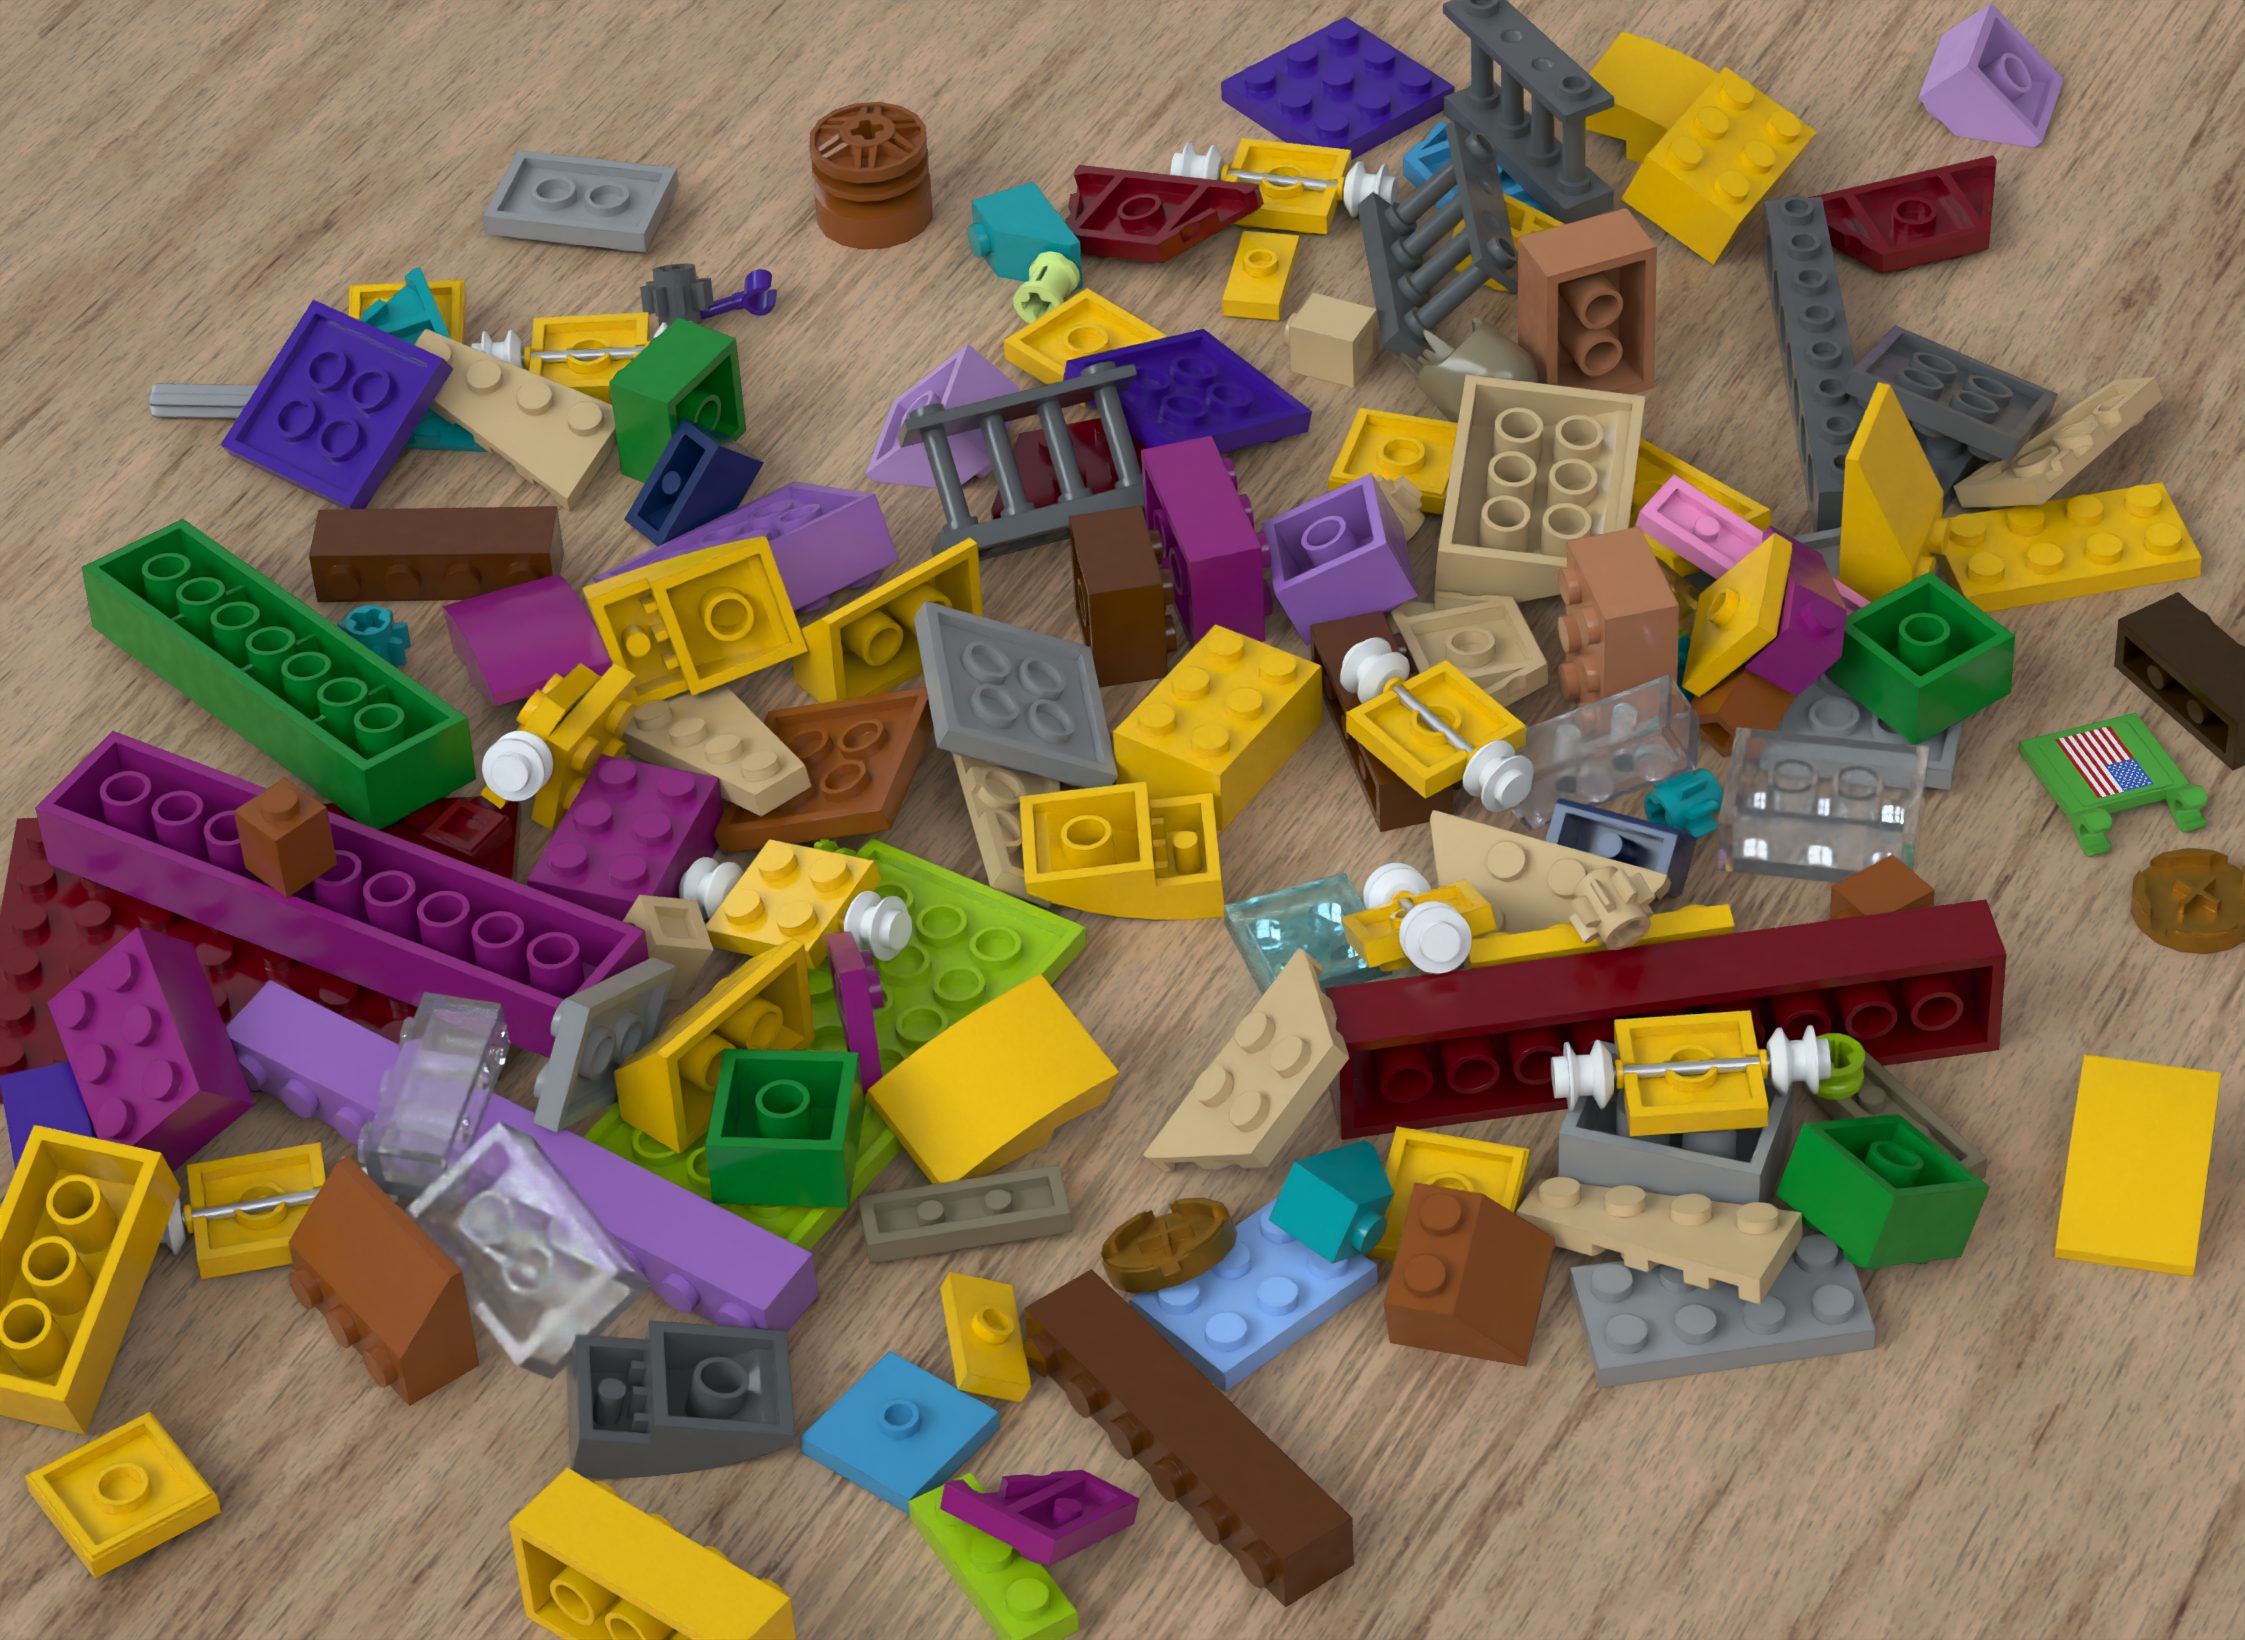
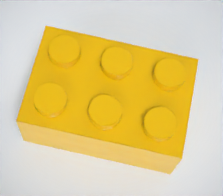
M1725 66L1647 154L1621 199L1714 265L1763 208L1764 200H1769L1791 175L1817 131Z
M1215 624L1113 731L1114 756L1118 774L1116 785L1146 781L1149 800L1213 793L1217 829L1224 831L1323 723L1322 666Z

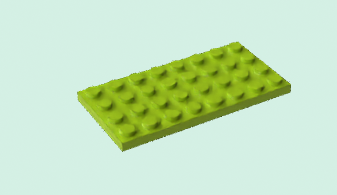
M871 838L854 856L875 861L882 880L873 892L877 893L882 900L888 896L901 898L907 906L908 914L912 921L910 939L907 945L893 959L888 961L878 960L871 952L874 969H878L884 1000V1008L873 1010L882 1077L947 1028L1019 984L1041 973L1051 986L1087 946L1085 926L874 838ZM827 954L816 970L807 968L815 1040L802 1051L847 1052L834 997ZM863 1094L865 1111L849 1207L903 1148V1145L865 1098L866 1094ZM617 1101L583 1136V1138L713 1203L705 1148L708 1131L679 1154L622 1120L619 1102ZM716 1204L807 1251H810L848 1209L842 1207Z

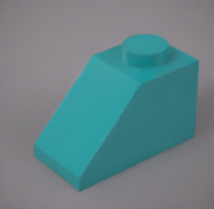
M1034 181L971 200L973 224L967 227L971 249L977 258L983 257L997 277L1027 282L1030 279L1029 268L1032 262L1037 259L1040 253L1050 251L1060 253L1075 263L1080 273V281L1074 290L1083 288L1080 241Z
M1362 1140L1294 1161L1268 1220L1332 1264L1370 1252L1385 1233L1387 1219L1384 1218V1215L1394 1195L1376 1147L1366 1140Z

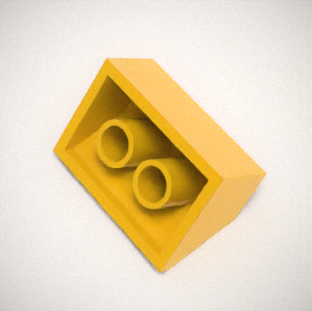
M969 537L800 629L808 651L792 657L795 683L819 703L882 694L923 672L914 617L924 601L983 617L978 544Z
M792 939L749 959L729 977L720 980L710 993L687 1012L674 1018L664 1031L641 1050L628 1056L622 1065L614 1071L621 1119L681 1154L709 1130L724 1048L802 1051L815 1040L804 944L796 939Z

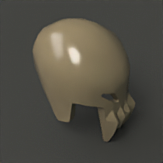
M1477 316L1471 320L1472 334L1457 349H1454L1429 330H1424L1423 335L1432 351L1424 350L1423 355L1425 358L1418 356L1416 361L1404 353L1400 355L1414 378L1418 381L1419 388L1437 405V408L1446 418L1454 423H1458L1466 374L1539 383L1538 368L1531 354Z

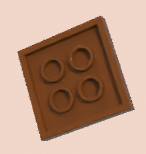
M914 688L769 711L764 724L805 764L811 787L762 817L728 801L713 834L725 854L746 850L761 851L769 839L790 844L801 842L816 843L817 841L820 842L823 838L829 839L857 834L872 835L881 831L891 830L934 728L927 688Z

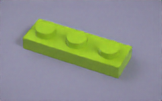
M971 1472L954 1479H964L971 1489L979 1493H987ZM944 1485L908 1501L911 1522L1000 1640H1062L1079 1631L1077 1610L1041 1564L1025 1559L1021 1556L1018 1549L940 1509Z

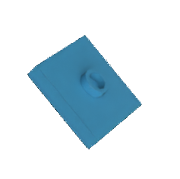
M889 1351L800 1436L801 1449L804 1455L910 1515L908 1501L943 1485L1000 1429L999 1411Z

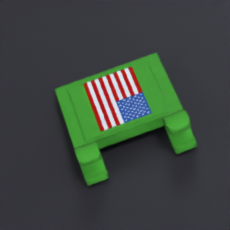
M2136 712L2019 741V753L2071 822L2079 845L2087 856L2111 851V843L2105 835L2106 831L2112 829L2111 813L2162 800L2167 801L2173 819L2180 831L2188 832L2206 827V819L2202 816L2199 809L2207 805L2206 791L2200 785L2189 783Z

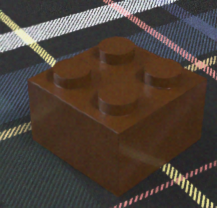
M1142 506L1069 516L1075 613L1085 646L1091 647L1099 688L1165 678L1168 675L1167 652L1177 651V639L1173 617L1171 614L1165 615L1166 605L1174 604L1175 598L1169 567H1158L1163 565L1164 562L1162 542L1158 528L1148 530Z

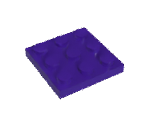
M1347 17L1329 24L1323 29L1221 82L1222 101L1284 142L1351 150V160L1444 110V96L1455 93L1454 85Z
M313 299L226 435L221 446L231 456L343 509H365L453 368L443 358Z
M1205 329L1066 361L1063 381L1081 377L1080 372L1083 369L1101 362L1113 361L1116 368L1130 364L1135 365L1137 376L1128 392L1118 394L1130 435L1134 436L1148 448L1212 435L1219 453L1228 454L1233 453L1237 449L1264 442H1277L1282 438L1305 433L1309 430L1312 411ZM1095 400L1088 402L1089 404L1097 407Z

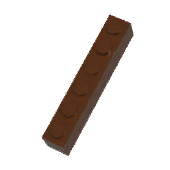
M1092 1269L1024 1308L1027 1339L1023 1342V1349L1028 1362L1035 1372L1042 1377L1049 1375L1066 1392L1068 1400L1080 1416L1084 1418L1091 1416L1108 1433L1111 1443L1123 1458L1127 1460L1133 1458L1151 1475L1155 1487L1166 1500L1170 1502L1177 1501L1194 1517L1200 1532L1210 1543L1214 1545L1220 1543L1238 1560L1244 1575L1255 1587H1265L1282 1605L1287 1607L1354 1565L1353 1518Z

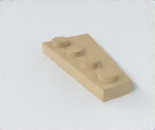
M425 329L414 345L443 358L453 368L429 408L450 424L458 423L473 434L477 444L491 454L496 451L515 466L516 472L533 485L539 483L554 495V499L558 504L571 512L616 445L612 405Z
M2156 378L2113 380L2036 431L2010 463L2005 460L1989 462L1953 486L1961 507H1988L1989 511L2016 505L2044 504L2129 428L2142 422L2144 415L2163 399Z
M725 684L693 696L687 690L663 700L645 703L635 710L630 723L623 733L622 742L627 744L626 752L653 765L718 777L722 798L761 817L811 787L805 764Z
M952 753L990 887L1015 898L1024 899L1050 908L1052 902L1026 893L1019 796L1060 792V781L1025 771H1015L1003 765Z
M1569 1177L1539 1178L1516 1211V1215L1555 1238L1556 1246L1589 1256L1598 1255L1607 1249L1621 1253L1625 1266L1645 1272H1650L1654 1267L1661 1264L1683 1270L1684 1283L1708 1290L1717 1284L1716 1280L1738 1286L1739 1299L1757 1304L1762 1303L1803 1237L1802 1212L1780 1210L1769 1203L1753 1202L1741 1205L1711 1201L1708 1197L1700 1194L1671 1196L1648 1193L1632 1185L1609 1188L1580 1184L1577 1180Z

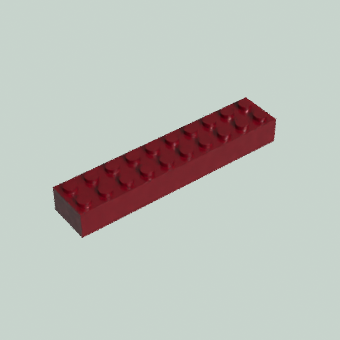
M1985 899L1635 946L1620 950H1605L1449 971L1440 974H1427L1325 988V995L1332 1000L1337 1015L1336 1031L1344 1038L1349 1059L1328 1087L1341 1140L1395 1133L1396 1126L1418 1130L1568 1109L1567 1098H1554L1551 1073V1058L1563 1056L1564 1042H1569L1576 1055H1588L1592 1050L1595 1040L1615 1044L1614 1020L1749 1010L1751 1011L1758 1050L1765 1049L1766 1053L1767 1043L1776 1028L1781 1027L1789 1041L1802 1040L1808 1025L1813 1026L1816 1037L1827 1033H1840L1852 1037L1882 1066L1997 1051L2000 1046L2007 954Z

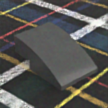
M649 1320L645 1339L575 1334L566 1371L570 1469L581 1476L591 1478H629L689 1473L753 1459L793 1445L795 1426L787 1331Z

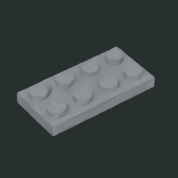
M1822 1232L1803 1234L1802 1239L1761 1304L1739 1299L1738 1286L1716 1280L1717 1284L1709 1290L1684 1283L1683 1270L1663 1264L1657 1265L1650 1272L1625 1266L1624 1260L1570 1267V1287L1599 1388L1870 1350L1875 1347V1327L1855 1266L1845 1258L1843 1249Z

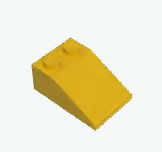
M1877 383L1845 458L1838 581L1870 602L1876 601L1928 572L1934 574L1936 559L1933 556L1934 554L1944 555L1951 530V519L1942 518L1944 492L1890 384Z

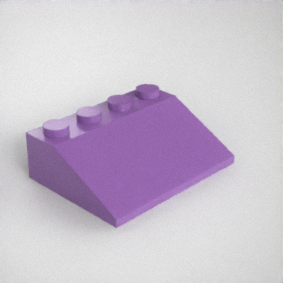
M791 482L593 577V580L597 583L679 555L765 535L793 611L807 613L820 609L830 603L831 598L829 594L845 586L849 589H854L875 582L881 577L880 569L899 561L874 493Z

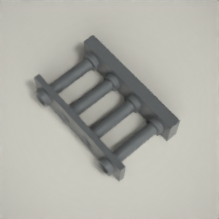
M1452 0L1444 3L1443 14L1471 39V85L1468 88L1444 96V115L1450 121L1454 119L1471 133L1474 130L1483 133L1496 148L1497 165L1556 220L1568 224L1612 210L1614 191L1585 165L1586 117L1614 107V96L1507 0ZM1494 61L1501 66V87L1494 81ZM1524 88L1532 94V115L1524 109ZM1555 116L1563 123V144L1554 136Z
M1454 119L1445 126L1451 159L1401 204L1394 202L1391 205L1375 192H1372L1357 205L1383 346L1400 358L1401 353H1404L1415 361L1418 356L1425 358L1423 355L1424 350L1432 351L1423 335V331L1429 330L1436 335V326L1490 278L1514 295L1518 293V251L1514 247L1497 168L1496 148L1483 133L1477 130L1471 133ZM1457 185L1458 193L1415 231L1417 228L1416 221ZM1464 219L1466 227L1422 265L1424 261L1423 255ZM1471 254L1473 263L1429 301V290Z
M1113 361L1101 362L1083 369L1080 372L1081 377L946 410L943 404L936 403L910 412V419L904 420L897 436L900 447L924 443L947 520V524L942 527L944 532L938 533L932 545L931 552L933 557L969 537L978 544L979 561L1070 539L1069 516L1142 506L1145 517L1143 474L1118 394L1128 392L1137 376L1135 365L1130 364L1116 368ZM1093 400L1096 402L1119 481L1114 484V490L1093 494L1092 488H1085L1061 409ZM1036 414L1039 416L1062 495L1057 498L1058 504L1036 509L1034 502H1028L1004 424V422ZM981 428L1005 508L1000 512L1001 518L982 523L978 522L977 517L970 516L947 436Z

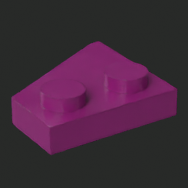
M846 931L825 935L834 997L847 1052H859L863 1094H866L867 1090L882 1078L873 1010L884 1008V1000L878 969H874L870 950L859 951L852 932Z
M1084 1470L1052 1472L1044 1476L1030 1474L1002 1476L1000 1491L992 1493H979L971 1489L964 1479L951 1480L944 1485L940 1509L1018 1549L1021 1556L1025 1559L1051 1566L1135 1523L1139 1498Z

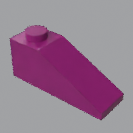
M1769 526L1763 532L1762 543L1772 534L1777 533L1792 543L1793 550L1777 636L1745 662V669L1798 696L1842 656L1847 609L1822 554L1778 529Z

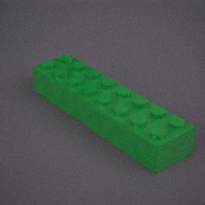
M181 519L81 567L92 627L359 823L380 830L395 824L399 819L436 800L445 798L451 792L476 780L468 717L186 520Z

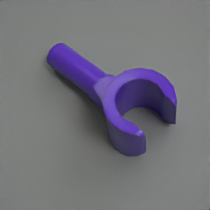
M764 269L751 271L745 278L744 291L714 301V305L708 306V310L701 311V320L743 308L754 315L770 313L775 306L777 296L776 289L768 290L772 282L771 272Z

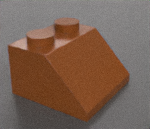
M1415 1182L1384 1300L1390 1343L1527 1367L1556 1247L1555 1238L1484 1194Z

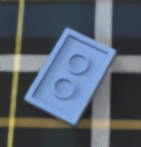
M1278 1197L1235 1226L1238 1232L1235 1246L1221 1262L1211 1269L1177 1286L1154 1292H1140L1130 1299L1131 1307L1201 1374L1224 1392L1237 1385L1378 1284L1377 1265L1363 1254L1332 1264L1270 1222L1268 1219Z

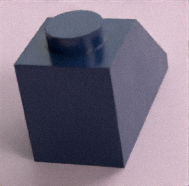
M683 418L624 520L656 546H660L737 509L764 462L730 436Z

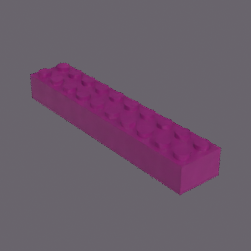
M112 731L35 807L48 864L549 1059L556 1038L551 1035V1023L561 1002L582 990L649 959L645 930L329 811L327 812L337 865L286 898L245 868L234 810L267 788Z

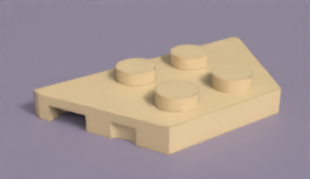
M1436 591L1435 603L1405 601L1398 608L1389 612H1383L1392 633H1401L1403 636L1411 673L1418 672L1420 674L1447 660L1504 708L1548 684L1547 661L1513 596L1486 594L1468 596L1459 592Z
M1436 810L1432 811L1430 817L1438 887L1465 879L1491 905L1497 929L1483 933L1481 937L1495 932L1517 934L1545 930L1559 923H1572L1569 917L1576 911L1570 902L1576 898L1574 895L1576 885L1587 874L1601 867L1614 866L1618 870L1623 868L1628 877L1639 872L1654 896L1659 900L1669 891L1671 885L1670 879L1663 873Z
M1297 949L1251 1012L1240 1021L1235 1033L1211 1065L1200 1074L1193 1089L1143 1153V1156L1164 1172L1174 1171L1177 1162H1194L1203 1170L1224 1169L1233 1164H1238L1242 1168H1267L1349 1059L1344 1038L1336 1031L1337 1015L1332 1000L1321 991L1317 977L1323 973L1319 962L1303 949Z

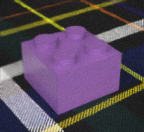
M1372 473L1262 523L1263 532L1266 535L1271 554L1270 571L1274 593L1306 646L1311 644L1310 625L1381 610L1382 612H1389L1398 608L1405 601L1418 596L1403 526Z

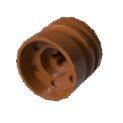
M867 102L855 103L835 109L818 120L810 132L809 147L812 159V177L815 179L814 196L817 224L824 235L842 246L866 250L893 247L906 243L922 233L933 218L931 180L928 173L926 126L919 116L899 105Z

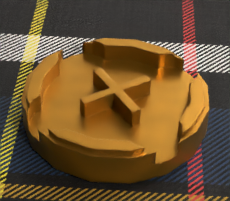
M2184 848L2163 852L2151 859L2150 867L2142 872L2139 870L2134 876L2130 912L2138 928L2160 945L2179 952L2199 954L2230 950L2245 941V865L2242 863V869L2240 870L2235 865L2228 863V855L2210 849Z
M1205 1197L1182 1198L1169 1204L1172 1213L1155 1218L1152 1210L1148 1212L1143 1211L1117 1227L1105 1241L1101 1251L1104 1262L1102 1261L1103 1267L1113 1287L1129 1293L1154 1292L1177 1286L1200 1276L1221 1262L1235 1246L1238 1233L1225 1205L1222 1202Z

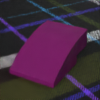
M559 574L442 606L453 651L466 662L471 686L494 706L530 697L537 689L542 691L555 673L565 678L580 663L599 676H603L613 665L603 640L586 608L572 587Z

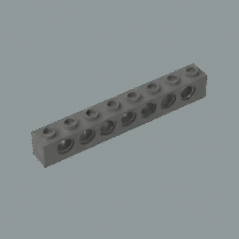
M1791 196L1785 199L1764 200L1762 257L1814 533L1841 527L1845 458L1865 412L1864 408L1857 403V397L1843 392L1849 373L1855 366L1822 197L1805 198L1802 196Z

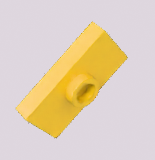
M1243 231L1222 298L1223 316L1272 321L1280 320L1300 252L1299 235Z
M949 1272L940 1287L957 1389L1021 1403L1031 1388V1382L1023 1349V1339L1013 1285Z

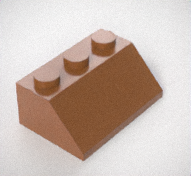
M349 1155L337 1161L288 1242L294 1271L289 1274V1282L296 1297L305 1308L312 1309L316 1307L324 1315L328 1327L337 1342L344 1348L353 1346L363 1356L364 1363L374 1381L382 1388L390 1385L411 1406L479 1366L463 1273Z

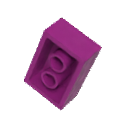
M1212 435L1141 450L1146 524L1148 530L1156 528L1159 530L1164 562L1163 565L1158 567H1169L1175 598L1173 607L1191 649L1215 624L1264 642V616L1273 613V603L1269 585L1266 579H1263V569L1271 567V554L1265 533L1263 531L1255 533L1254 516L1247 494L1238 495L1237 477L1231 458H1221Z
M601 754L527 879L528 886L619 921L624 920L639 895L680 899L679 885L684 873L699 858H713L719 847L713 835L723 814L719 778Z
M137 927L47 1002L98 1139L160 1152L173 1172L255 1105L192 942Z

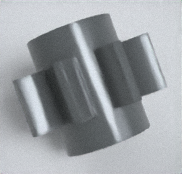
M670 264L652 269L654 281L646 282V286L640 287L643 312L655 313L656 317H658L659 327L662 322H666L669 326L678 317L692 321L695 324H700L702 322L701 311L708 310V306L714 305L711 278L699 279L696 275L694 264Z

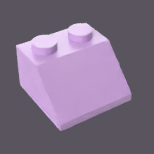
M1990 3L1941 36L1918 98L1924 103L1927 112L1935 120L1941 121L1955 136L2034 148L2043 141L2064 78Z
M967 344L893 401L865 475L874 482L937 488L924 443L900 447L897 436L904 420L910 419L909 413L917 408L936 403L943 404L946 410L1016 393L1020 387ZM1014 420L1004 422L1006 430L1010 428ZM981 428L947 436L961 485L973 476L983 478L993 469Z

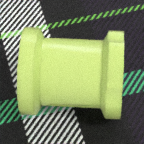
M1050 251L1040 253L1029 268V281L1020 285L1014 295L1013 304L1017 314L1024 321L1032 323L1064 303V298L1071 294L1080 281V273L1075 263L1060 253Z

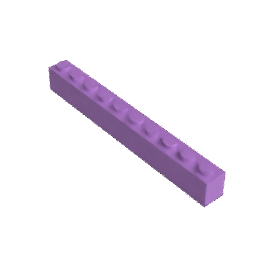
M271 980L225 1027L251 1091L259 1089L283 1101L298 1116L303 1118L312 1116L335 1128L347 1141L356 1145L366 1144L388 1155L397 1166L405 1171H419L442 1183L450 1193L460 1199L469 1200L472 1198L495 1210L503 1220L514 1227L523 1228L526 1226L551 1239L563 1252L572 1256L582 1255L606 1267L616 1279L623 1283H637L660 1295L666 1303L682 1313L693 1312L718 1326L788 1332L819 1295L813 1253L565 1128L556 1133L533 1123L535 1113Z

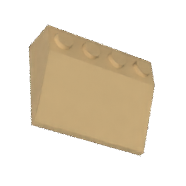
M1466 374L1438 546L1434 597L1436 591L1459 592L1468 596H1481L1484 594L1513 596L1516 603L1560 595L1558 572L1560 568L1567 567L1568 540L1624 530L1629 527L1646 396Z

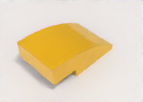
M1621 31L1589 72L1591 77L1614 96V107L1586 117V130L1626 140V159L1642 163L1647 154L1719 73L1677 50L1650 39Z
M765 535L679 555L582 588L612 664L616 663L636 675L630 700L636 705L635 710L645 703L663 700L687 690L690 691L692 696L808 651Z
M1145 781L1019 796L1024 879L1027 894L1086 912L1124 918L1195 920L1226 917L1213 793L1149 800L1147 782Z
M1040 973L981 1006L937 1035L870 1087L865 1098L932 1184L984 1177L1049 1143L1055 1128L1107 1102L1120 1072Z
M2084 1054L2054 1258L2194 1277L2221 1082L2220 1072Z

